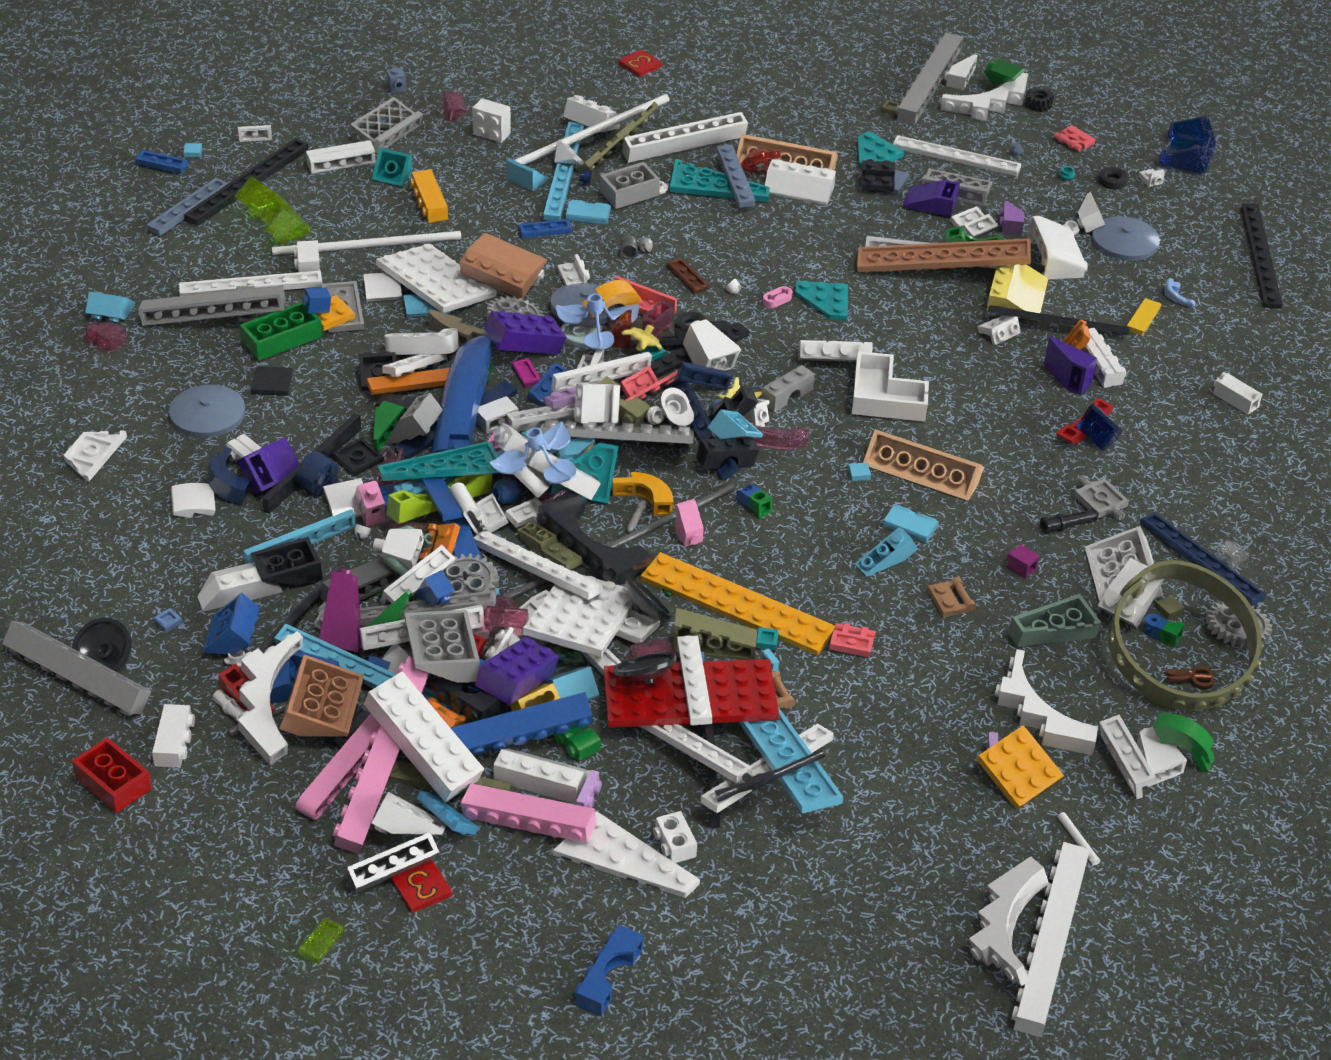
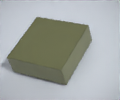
M886 100L881 108V112L896 116V108L900 103Z
M1172 595L1157 601L1155 606L1168 619L1184 612L1185 608Z

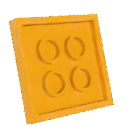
M1024 725L976 758L1016 809L1026 804L1064 776Z

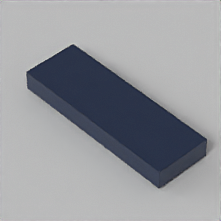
M682 362L676 378L684 382L727 390L733 374L724 370Z

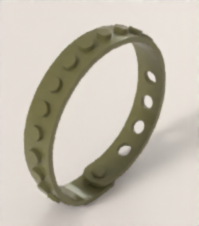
M1168 560L1148 566L1123 587L1120 592L1122 598L1116 607L1109 625V648L1121 674L1140 693L1169 708L1201 711L1222 706L1231 698L1235 699L1242 693L1244 685L1247 687L1254 679V676L1251 675L1253 670L1258 671L1261 664L1259 659L1260 653L1263 650L1261 628L1257 616L1247 599L1227 580L1202 566L1179 560ZM1166 578L1196 585L1222 601L1241 623L1249 647V662L1246 673L1228 687L1210 693L1196 694L1170 688L1152 678L1130 656L1121 638L1119 626L1120 612L1132 600L1139 598L1143 594L1147 583L1150 581ZM1136 676L1140 677L1143 683L1140 682Z

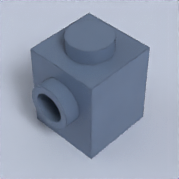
M402 67L386 70L387 86L391 94L406 91V75Z

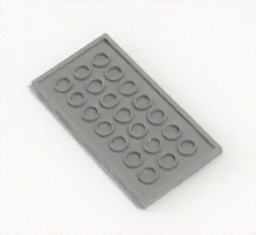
M549 419L544 422L540 427L542 434L558 424L559 419ZM567 420L563 423L570 437L693 444V430H690L688 426H679V429H671L670 425H660V428H652V424H641V427H634V423H623L622 426H615V423L604 422L603 425H597V422L579 424L574 420Z

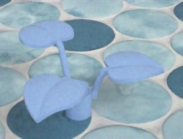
M597 293L588 296L586 309L583 305H556L559 319L566 324L580 323L582 318L587 317L589 311L592 315H595L597 333H590L584 337V345L594 350L607 349L614 343V336L611 332H600L599 315L603 309L610 321L615 320V323L619 325L633 323L637 319L639 304L618 307L608 311L605 302L602 301V296Z
M562 421L544 434H542L540 428L534 427L529 429L526 433L528 442L525 443V454L517 449L509 450L490 462L491 466L500 473H518L526 467L524 460L528 458L529 448L534 451L542 450L551 466L544 471V478L547 482L552 484L563 483L574 478L576 475L575 465L571 461L560 459L554 464L546 449L559 450L569 444L571 437Z

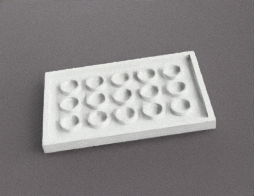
M431 244L399 251L398 253L376 259V266L442 313L491 299L497 293L491 286L461 274L460 265Z
M581 575L602 585V593L588 600L555 584L524 626L523 635L601 657L633 609L634 603L628 595L627 587L615 585V583L610 581H602L593 576Z

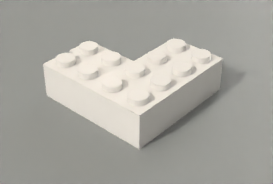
M858 351L852 414L925 422L929 381L892 378L894 355Z

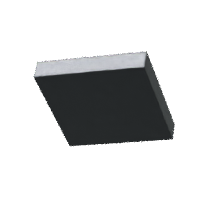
M256 366L251 394L289 396L293 368Z
M363 438L331 453V458L353 477L384 462V456Z

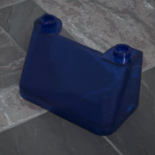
M1209 116L1171 122L1167 133L1172 143L1169 152L1162 150L1161 154H1159L1160 163L1167 167L1189 172L1207 173L1216 146V139Z

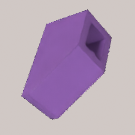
M1004 201V207H1000L999 227H1002V233L1022 235L1024 212L1010 202Z

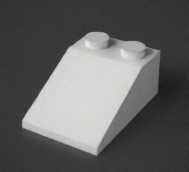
M1130 558L1104 593L1098 604L1100 609L1113 616L1122 598L1120 592L1123 587L1148 566ZM1165 578L1148 582L1143 594L1139 598L1132 600L1122 609L1119 619L1138 628Z
M390 792L385 796L372 821V824L375 825L374 828L385 834L388 831L391 834H427L430 832L431 834L442 835L446 824L438 817Z

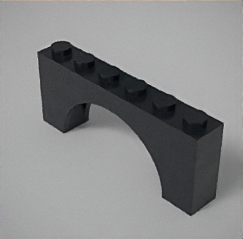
M572 490L539 505L536 521L546 530L555 534L557 539L568 549L580 555L582 561L605 581L613 582L615 585H622L625 583L628 575L636 578L651 565L652 555L640 545L631 548H615L598 543L587 536L580 529L576 521L584 514L586 500Z

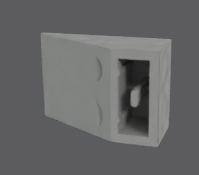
M431 393L421 395L414 400L398 421L385 443L386 445L399 444L403 440H411L418 435L424 436L430 431L431 425L439 419L438 416L443 411Z

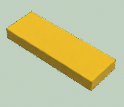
M1145 298L1127 325L1130 328L1129 332L1143 336L1160 310L1161 303Z

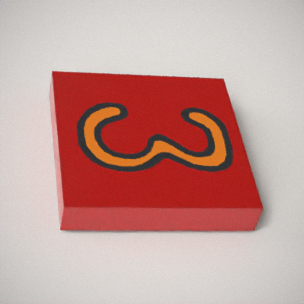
M642 49L618 61L620 66L637 77L662 67L661 61Z
M433 860L391 877L393 885L411 914L453 896V891Z

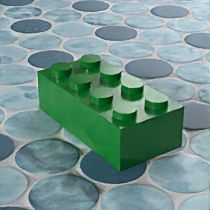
M302 302L286 307L283 311H275L240 324L241 342L258 361L323 337L321 319L315 313H308Z

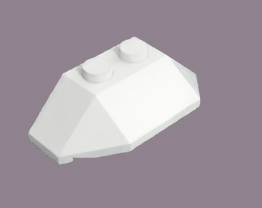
M248 563L211 572L198 594V600L204 612L224 607L241 592L250 600L281 593L282 589L279 583L262 582L256 566Z

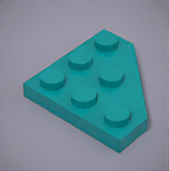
M867 131L858 136L860 168H862V160L873 159L874 161L889 160L894 162L904 156L903 150L880 138L873 132Z
M796 281L795 296L808 302L807 305L816 311L824 313L825 317L829 320L847 321L848 284Z
M598 443L572 461L575 468L594 477L601 483L592 501L609 502L618 446ZM558 483L553 484L551 493L563 495L572 490Z

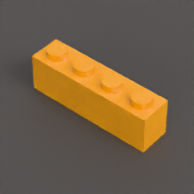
M432 170L412 172L410 187L414 189L415 198H418V206L422 208L423 217L427 218L428 223L448 220V206Z

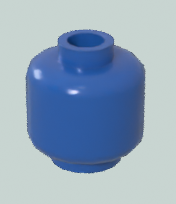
M514 479L497 481L491 491L500 505L516 503L522 492L520 485Z

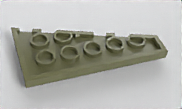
M654 101L611 141L590 157L577 170L579 174L582 175L586 171L590 173L595 168L594 164L598 166L604 160V156L606 158L613 153L612 149L616 151L622 145L621 142H623L624 137H628L630 134L632 136L640 130L638 127H643L648 122L646 119L659 107Z

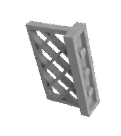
M392 97L351 123L350 128L365 140H370L375 152L378 153L380 148L385 149L419 127L423 114L420 111L413 112L395 97ZM395 104L398 108H390V105ZM379 112H387L388 115H381ZM390 112L399 113V116H391ZM401 113L408 114L409 117H402ZM368 119H377V122L368 121ZM379 119L388 120V123H382ZM391 120L399 121V123L392 124ZM358 125L366 126V129H361ZM369 126L377 127V130L369 129ZM380 127L389 128V130L382 131ZM369 134L378 135V137L373 139Z
M930 168L926 176L922 178V184L940 180L959 182L960 188L957 201L985 206L986 198L993 181Z

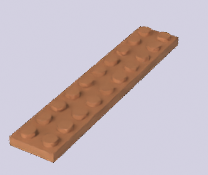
M1030 239L859 247L857 270L858 272L868 273L874 271L886 272L895 270L953 269L956 267L971 268L977 266L1031 264Z

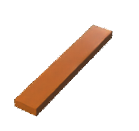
M450 368L404 373L399 377H391L390 375L367 378L366 383L371 395L445 386Z

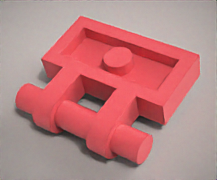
M1072 125L1062 130L1061 134L1058 132L1054 134V138L1059 143H1064L1068 145L1069 149L1078 152L1082 148L1086 149L1094 145L1096 140Z
M836 623L829 649L870 658L876 631L868 630V627L864 626L858 628L850 626L849 623H844V625Z

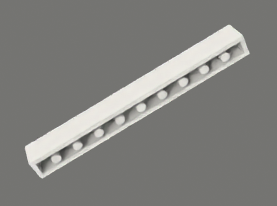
M1063 842L1062 850L1056 851L1054 863L1058 865L1057 867L1052 866L1049 879L1053 880V883L1047 885L1045 896L1049 898L1048 901L1043 899L1040 913L1044 914V917L1038 918L1035 929L1040 932L1039 935L1034 934L1031 948H1035L1034 953L1029 951L1026 965L1030 966L1029 970H1025L1029 981L1025 983L1024 988H1019L1016 1001L1020 1002V1006H1014L1011 1020L1016 1021L1014 1030L1042 1038L1090 851L1088 848Z

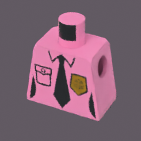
M372 481L358 485L354 498L365 526L368 527L385 522V502L377 482Z

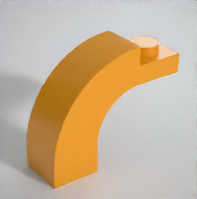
M624 280L610 281L595 289L596 293L602 296V301L605 302L606 308L619 303L623 306L642 302L634 288ZM588 299L582 302L585 309L586 303H588ZM590 311L588 312L592 318L595 317V315H592Z
M631 472V477L613 478L612 496L642 497L651 503L654 516H666L673 512L672 492L666 483L659 478L640 472Z

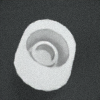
M677 388L666 389L661 396V410H663L664 416L676 425H690L693 422L694 414L686 394Z

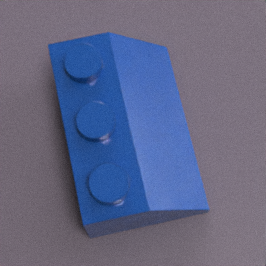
M241 592L214 614L203 651L205 653H230L235 655L241 649H247L251 644L250 639L255 631L254 625L258 620L257 615L260 607Z

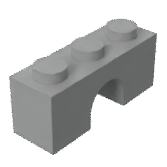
M801 365L764 386L762 399L769 400L767 408L776 412L787 405L788 398L792 392L802 397L812 391L815 374Z

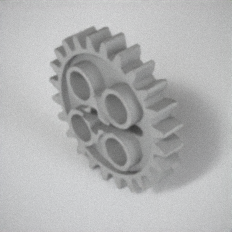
M500 296L499 299L494 298V301L490 300L486 310L487 320L491 311L544 315L542 314L543 311L539 310V306L534 307L535 303H529V300L523 301L522 297L516 299L515 296L513 298L506 296V298Z
M472 553L468 557L461 554L459 559L454 556L456 558L455 562L443 571L454 588L451 596L495 590V594L497 593L496 588L499 587L497 569L493 567L492 561L487 562L486 557L481 560L479 554L475 558L472 557Z
M1220 601V604L1215 602L1214 606H1210L1205 623L1208 624L1207 629H1212L1211 634H1217V639L1223 638L1224 643L1231 642V646L1238 644L1242 649L1243 645H1245L1249 649L1245 631L1235 614L1222 601ZM1253 609L1260 624L1261 641H1263L1264 645V642H1268L1272 633V624H1269L1271 620L1266 619V614H1260L1261 609Z

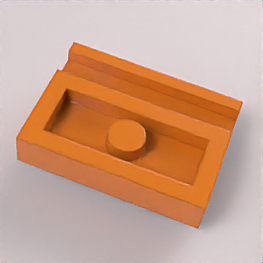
M1080 319L1063 342L1081 350L1089 343L1091 338L1089 329L1085 326L1087 322Z

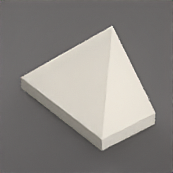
M271 125L238 127L239 142L272 140Z
M560 139L557 141L554 163L584 164L583 160L569 145Z

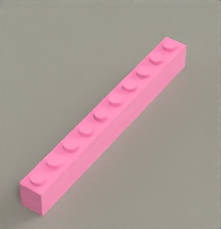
M408 656L405 663L401 662L397 674L403 671L420 693H422L429 673L415 668L413 657ZM379 722L376 724L377 727H380L378 733L373 732L369 742L370 745H373L371 751L366 749L362 759L365 766L363 769L359 768L355 780L358 781L356 787H351L347 799L351 800L349 806L344 805L340 815L341 818H344L342 824L337 823L332 835L336 837L334 846L356 854L360 853L400 750L399 746Z

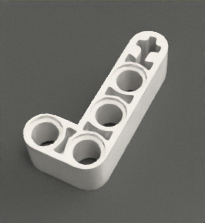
M455 328L443 329L439 333H391L384 335L385 351L396 352V355L453 353L459 348L458 331Z

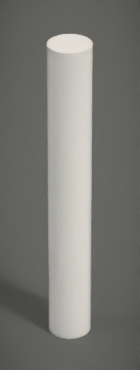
M1065 812L1060 813L1058 819L1077 845L1090 849L1088 859L1093 866L1099 864L1100 859Z

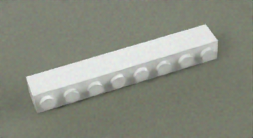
M742 112L628 136L623 139L622 153L629 163L738 139L741 137V134L746 135L748 122Z

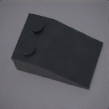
M309 537L250 553L262 582L306 585L323 580L321 562Z

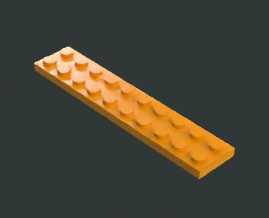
M661 552L640 576V581L661 590H669L675 596L758 630L759 627L779 630V640L816 656L819 655L828 643L835 630V625Z

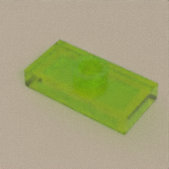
M325 917L298 950L299 955L319 964L345 932L344 926Z

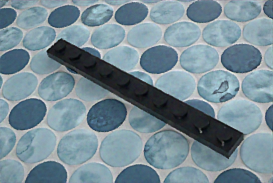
M297 138L293 139L184 214L185 220L198 226L309 149L308 143Z
M1242 203L1241 210L1264 308L1281 309L1282 300L1259 204Z
M740 322L722 331L734 343L750 336V330ZM685 347L652 361L650 367L656 378H659L680 368L682 362L691 363L692 360ZM632 375L613 379V381L619 384ZM620 388V395L624 394L622 388Z

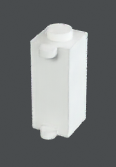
M1223 372L1214 382L1213 394L1247 415L1259 408L1262 394L1230 374Z

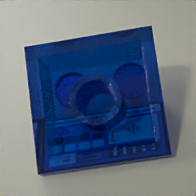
M1094 403L1089 406L1076 426L1102 451L1115 443L1123 432Z

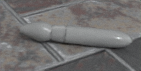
M646 501L638 503L637 509L628 524V533L633 532L643 511H645Z

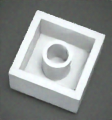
M481 98L473 107V135L502 143L511 133L510 106Z

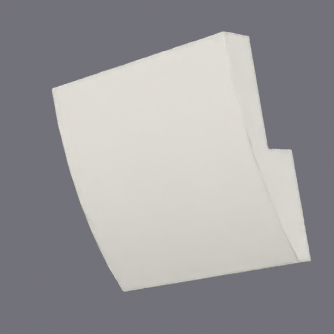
M977 206L956 214L950 219V222L955 227L963 226L965 232L973 238L999 226L989 214L984 215Z
M388 273L363 274L366 302L402 299L400 282Z
M361 478L323 486L332 516L350 509L355 513V517L361 516L354 498L357 486L363 484Z
M185 483L171 487L173 515L192 518L194 513L214 515V491L209 484Z

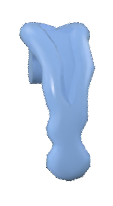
M1169 278L1164 290L1165 296L1175 303L1193 308L1195 301L1187 300L1178 295L1180 283L1174 282L1172 278Z

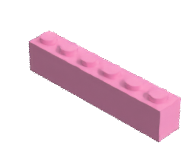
M470 784L461 801L463 816L468 819L570 839L576 842L588 843L597 824L594 808L476 784Z

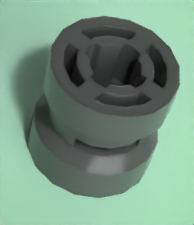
M626 235L621 239L620 254L623 258H634L637 255V239L634 236Z

